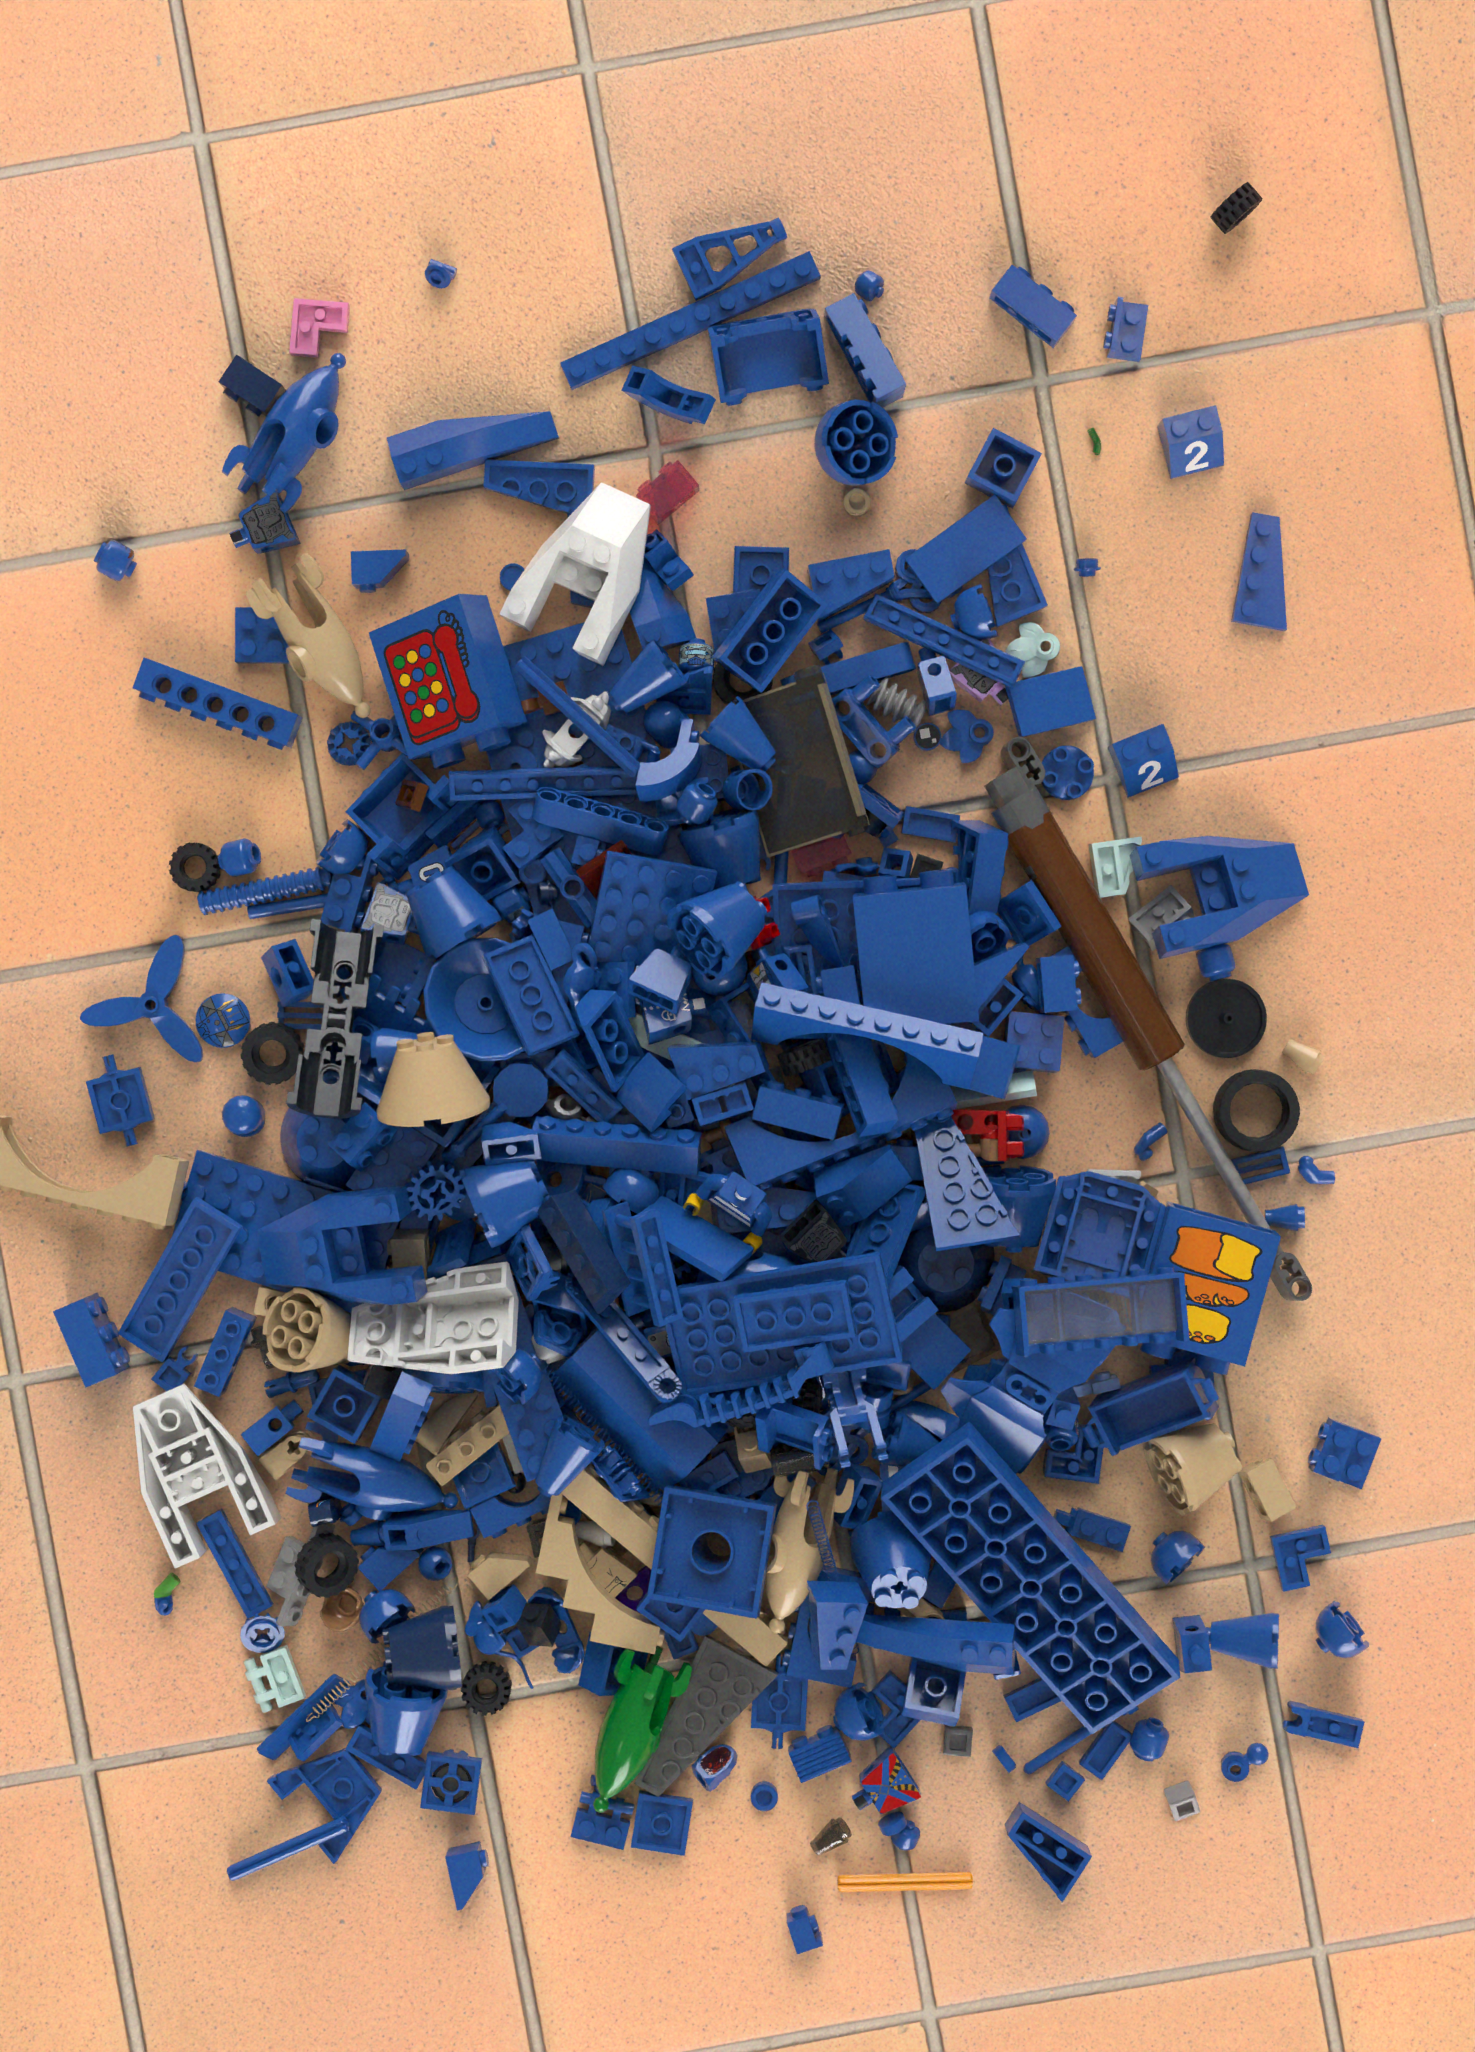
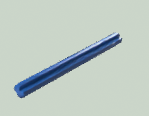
M523 657L517 662L515 669L631 778L638 776L640 762L527 657Z

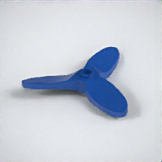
M178 935L170 936L160 946L148 972L146 991L141 997H119L96 1003L81 1013L80 1020L89 1026H116L144 1017L150 1018L162 1037L177 1053L188 1061L201 1062L203 1060V1049L188 1024L168 1006L167 1000L177 984L183 966L185 946L182 938ZM152 1001L156 1004L154 1009L151 1008Z

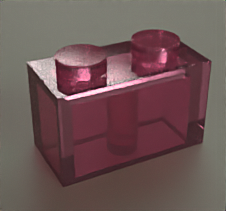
M679 460L673 464L671 462L665 464L658 471L660 475L652 482L650 479L646 480L637 489L639 493L636 494V498L651 505L650 517L657 525L662 523L700 491L699 484Z

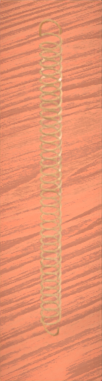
M445 1583L449 1587L451 1592H448L447 1590H445L443 1586H441L442 1589L446 1592L447 1596L443 1595L440 1592V1590H437L442 1595L443 1600L440 1599L434 1593V1595L439 1600V1603L434 1601L432 1597H430V1599L435 1603V1607L431 1605L428 1600H426V1602L430 1605L431 1609L433 1610V1608L437 1607L436 1604H440V1600L444 1601V1597H448V1593H452V1590L454 1588H451L447 1583ZM422 1604L426 1608L427 1612L431 1611L424 1604ZM378 1646L377 1648L379 1651H381L383 1656L378 1655V1653L375 1650H373V1652L378 1656L379 1660L375 1659L372 1654H369L374 1659L375 1664L372 1663L366 1657L367 1661L370 1662L371 1667L367 1666V1664L364 1661H362V1663L367 1667V1671L364 1670L360 1664H358V1666L363 1670L364 1674H361L356 1668H354L355 1671L359 1673L360 1678L356 1677L355 1674L352 1671H350L351 1674L356 1678V1681H353L351 1677L347 1675V1677L352 1682V1685H350L343 1678L344 1682L348 1685L349 1688L344 1687V1685L341 1682H339V1684L345 1690V1692H343L339 1689L337 1685L335 1686L340 1691L341 1696L342 1693H346V1689L349 1690L350 1686H353V1682H357V1679H361V1675H365V1672H368V1668H372V1664L376 1665V1661H380V1657L383 1658L385 1652H383ZM332 1689V1692L337 1696V1699L333 1698V1696L330 1693H328V1695L333 1699V1703L330 1702L326 1696H324V1698L329 1702L330 1706H327L322 1700H320L321 1703L326 1707V1710L322 1709L321 1706L318 1703H316V1705L322 1710V1713H319L317 1709L313 1707L314 1711L318 1713V1717H313L319 1718V1714H323V1711H327V1707H331V1704H334L335 1702L334 1700H338V1696H341L338 1695Z

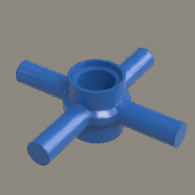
M355 711L352 712L351 719L369 731L372 741L355 763L359 768L365 770L380 750L390 752L397 749L408 756L403 740L400 737L395 714L390 720L379 718L373 721L369 717L360 718L356 715ZM390 732L388 736L381 738L384 733Z

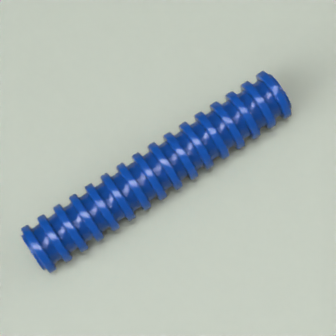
M318 866L315 870H312V868L307 869V872L299 870L298 874L291 872L289 876L285 873L282 874V877L276 875L273 879L266 877L265 881L257 879L256 883L249 881L248 884L242 882L240 886L233 884L232 888L224 886L222 890L220 888H216L215 891L209 889L207 893L200 891L197 896L198 905L201 913L208 915L209 912L217 913V910L224 912L226 908L233 910L234 906L242 908V905L247 907L250 906V903L257 905L259 901L266 903L267 899L275 901L277 897L281 900L284 896H287V898L292 897V894L300 896L301 892L308 894L310 890L313 893L317 892V889L323 891L325 887L330 888L333 874Z

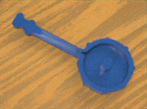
M510 1061L494 1076L493 1101L497 1105L458 1143H453L450 1151L442 1153L441 1157L448 1164L455 1165L457 1157H464L465 1151L482 1135V1125L494 1124L504 1113H507L509 1117H532L534 1113L542 1108L548 1101V1077L532 1061Z

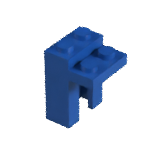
M897 1265L888 1287L890 1299L892 1300L905 1288L915 1299L895 1317L901 1343L936 1313L938 1308L929 1297L925 1298L912 1283L914 1279L904 1267Z

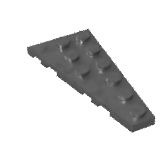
M705 1636L691 1664L692 1673L688 1687L681 1696L675 1698L664 1721L659 1746L649 1758L644 1769L639 1773L634 1784L659 1797L779 1673L713 1637Z

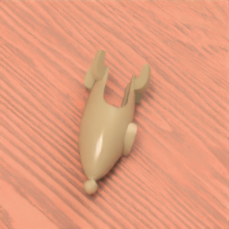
M304 553L300 556L303 564L298 562L291 567L297 576L293 580V584L313 618L315 628H308L300 623L275 587L269 590L262 578L253 582L254 588L246 591L248 601L258 617L262 619L274 617L288 645L286 654L289 663L299 678L304 682L313 680L331 695L341 701L353 704L358 717H368L371 708L362 701L364 687L359 655L342 621L317 589L323 584L324 574L316 561L308 553Z
M786 1460L782 1461L774 1480L775 1492L777 1495L785 1498L773 1527L765 1577L769 1604L775 1616L770 1621L769 1628L776 1634L781 1633L785 1628L783 1619L793 1613L809 1594L807 1581H817L823 1567V1562L816 1541L820 1537H825L823 1534L817 1536L816 1539L811 1519L820 1515L811 1516V1519L809 1516L811 1510L819 1509L811 1507L807 1511L806 1508L811 1489L807 1485L809 1473L799 1471L797 1477H794L793 1481L789 1482L787 1475L790 1462ZM832 1468L827 1469L824 1483L818 1482L812 1500L817 1501L819 1505L814 1501L810 1502L809 1507L818 1506L820 1508L829 1541L834 1512H846L851 1506L854 1494V1480L848 1478L842 1494L836 1495L835 1484L838 1470ZM812 1511L810 1515L817 1514L819 1511ZM821 1519L813 1520L812 1522L814 1523L820 1521ZM822 1523L814 1524L813 1526L815 1527L821 1525ZM823 1527L815 1528L814 1530L823 1529ZM822 1530L820 1532H816L815 1534L817 1535L819 1533H824V1531ZM827 1542L819 1544V1546L827 1545ZM828 1546L820 1548V1550L824 1551L823 1549H828Z

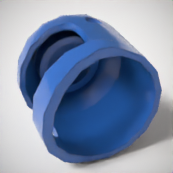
M660 700L648 707L643 717V725L646 732L660 746L670 749L677 745L682 719L691 718L680 711L672 702Z
M759 769L734 771L723 782V797L733 808L750 811L759 810L767 804L772 795L771 778L765 771ZM752 773H757L763 778L766 784L765 791H760L758 781Z
M246 1095L235 1096L224 1105L222 1120L225 1127L233 1134L241 1137H252L258 1134L265 1125V1110L262 1104L252 1097Z

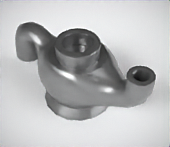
M563 1093L554 1100H548L537 1111V1113L542 1114L547 1110L553 1118L579 1119L581 1121L597 1122L591 1115L587 1118L583 1117L581 1105L568 1093Z

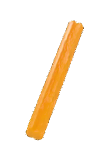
M970 1872L839 1875L837 1879L840 1892L971 1889L973 1886V1877Z

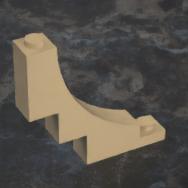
M561 1493L558 1496L552 1495L536 1574L568 1580L563 1607L595 1614L590 1641L655 1654L656 1646L662 1647L665 1631L644 1615L619 1602L598 1582L585 1562L580 1550L574 1518L560 1516V1513H566L568 1499Z

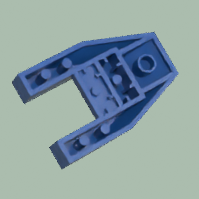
M1201 836L1164 840L1138 846L1129 855L1137 881L1189 869L1202 916L1160 925L1152 933L1159 959L1238 941L1309 896L1294 843Z
M400 1185L327 1194L257 1229L256 1236L266 1283L290 1289L296 1287L315 1291L322 1296L348 1302L385 1305L417 1302L428 1292L423 1266L371 1271L362 1231L363 1225L398 1222L411 1213L407 1186Z

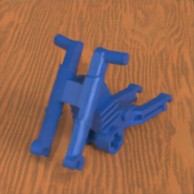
M866 1368L812 1377V1384L821 1385L823 1389L822 1407L820 1410H825L829 1406L832 1410L830 1413V1424L841 1468L851 1466L842 1426L868 1421L878 1461L888 1459L885 1449L886 1443L883 1440L875 1407L867 1402L866 1394L862 1392L861 1382L867 1381Z

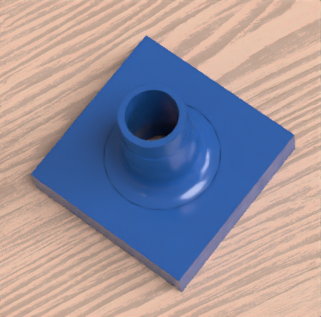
M669 1484L665 1486L647 1599L757 1619L760 1615L777 1504ZM715 1532L722 1535L730 1545L731 1554L727 1556L714 1554L708 1546L709 1533Z

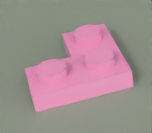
M294 298L290 355L318 358L321 331L348 333L349 303Z

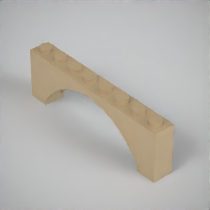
M0 1114L1 1191L11 1192L13 1188L21 1190L20 1195L25 1197L37 1198V1195L46 1197L45 1201L54 1204H62L63 1201L72 1203L71 1208L87 1211L88 1207L97 1209L96 1214L113 1217V1214L122 1215L123 1221L139 1223V1220L148 1222V1227L163 1230L165 1226L175 1225L189 1160L165 1154L153 1155V1160L147 1167L131 1179L117 1186L100 1191L75 1189L63 1185L43 1173L29 1159L19 1144L11 1126L12 1117Z

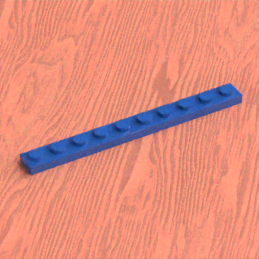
M810 251L560 362V365L571 390H574L706 331L713 325L726 322L821 279V275Z

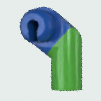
M170 1573L154 1590L155 1608L163 1616L169 1615L172 1612V1590L181 1582L174 1573Z

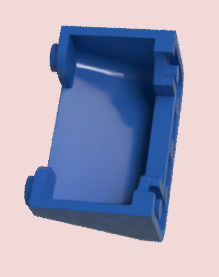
M801 309L717 324L708 328L721 403L726 402L728 406L738 405L742 403V399L747 396V393L800 384L802 387H807V391H817L823 389V385L829 384L820 317L815 309Z

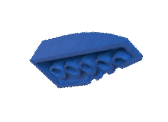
M546 411L437 420L387 437V442L399 482L403 489L407 490L485 464V459L496 460L559 439L551 412Z
M864 1614L856 1642L957 1671L1005 1675L1015 1674V1624Z

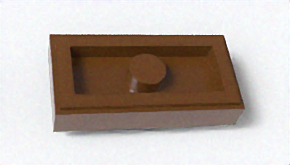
M404 779L395 804L402 808L420 812L429 786Z

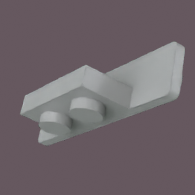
M326 1523L313 1527L308 1542L312 1537H317L319 1534L333 1533L335 1525ZM286 1536L266 1586L285 1598L276 1624L281 1627L296 1626L298 1624L307 1598L310 1595V1592L297 1580L298 1577L295 1575L296 1567L294 1566L295 1561H297V1554L302 1550V1546L305 1543L293 1536ZM323 1557L318 1561L315 1567L316 1575L318 1573V1570L322 1566Z

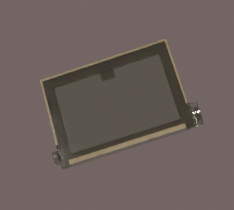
M814 665L794 672L796 682L743 700L776 751L773 755L776 761L766 771L772 781V795L767 804L757 810L759 815V831L767 857H772L848 832L849 837L859 835L865 832V826L870 825L828 685L820 665ZM739 762L741 770L751 769L743 763ZM752 773L758 781L760 791H765L766 784L763 778L757 773Z

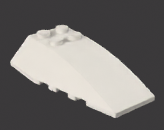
M508 1262L457 1268L448 1271L447 1275L436 1279L432 1277L425 1281L428 1292L417 1302L394 1305L364 1303L352 1308L347 1358L350 1362L457 1374L504 1368L516 1352L519 1300Z

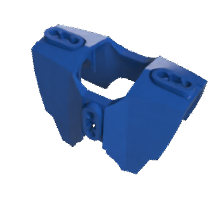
M1070 1291L1062 1292L1066 1337L1125 1331V1326L1120 1323L1119 1314L1115 1309ZM1052 1293L1033 1295L1035 1312L1026 1311L1029 1340L1055 1338ZM999 1308L989 1325L996 1334L1002 1354L1005 1356L998 1359L1005 1362L1001 1371L990 1383H987L983 1380L989 1364H968L963 1379L950 1377L942 1387L941 1393L960 1419L958 1429L970 1422L1013 1472L1021 1474L1040 1450L1048 1432L1052 1428L1051 1425L1045 1424L1043 1416L1058 1394L1072 1386L1085 1383L1095 1368L1105 1361L1115 1346H1110L1111 1348L1109 1349L1086 1348L1083 1351L1077 1352L1069 1350L1055 1351L1054 1354L1032 1353L1028 1357H1023L1016 1354L1017 1338L1014 1310ZM1014 1380H1019L1022 1382V1384L1019 1386L1012 1385V1382ZM1034 1394L1044 1395L1045 1398L1043 1400H1036Z

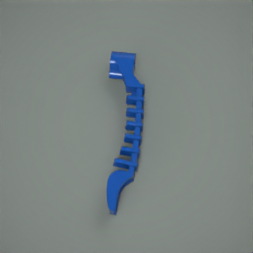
M826 1342L803 1344L794 1348L792 1351L797 1365L789 1369L787 1373L788 1380L783 1381L781 1375L776 1376L773 1379L775 1388L772 1390L768 1381H765L759 1385L761 1394L756 1395L754 1387H749L745 1390L746 1399L742 1400L739 1391H736L730 1396L732 1402L730 1404L726 1403L724 1393H721L715 1397L717 1406L715 1408H712L709 1394L705 1392L699 1396L702 1411L698 1401L693 1396L681 1394L673 1402H661L655 1406L648 1418L649 1425L678 1420L694 1428L705 1424L707 1427H710L713 1423L719 1421L725 1423L733 1417L738 1419L743 1414L750 1412L754 1414L758 1409L764 1407L766 1409L771 1408L777 1402L785 1403L790 1397L794 1396L797 1398L800 1396L802 1385L806 1379L825 1374L833 1369L834 1363Z

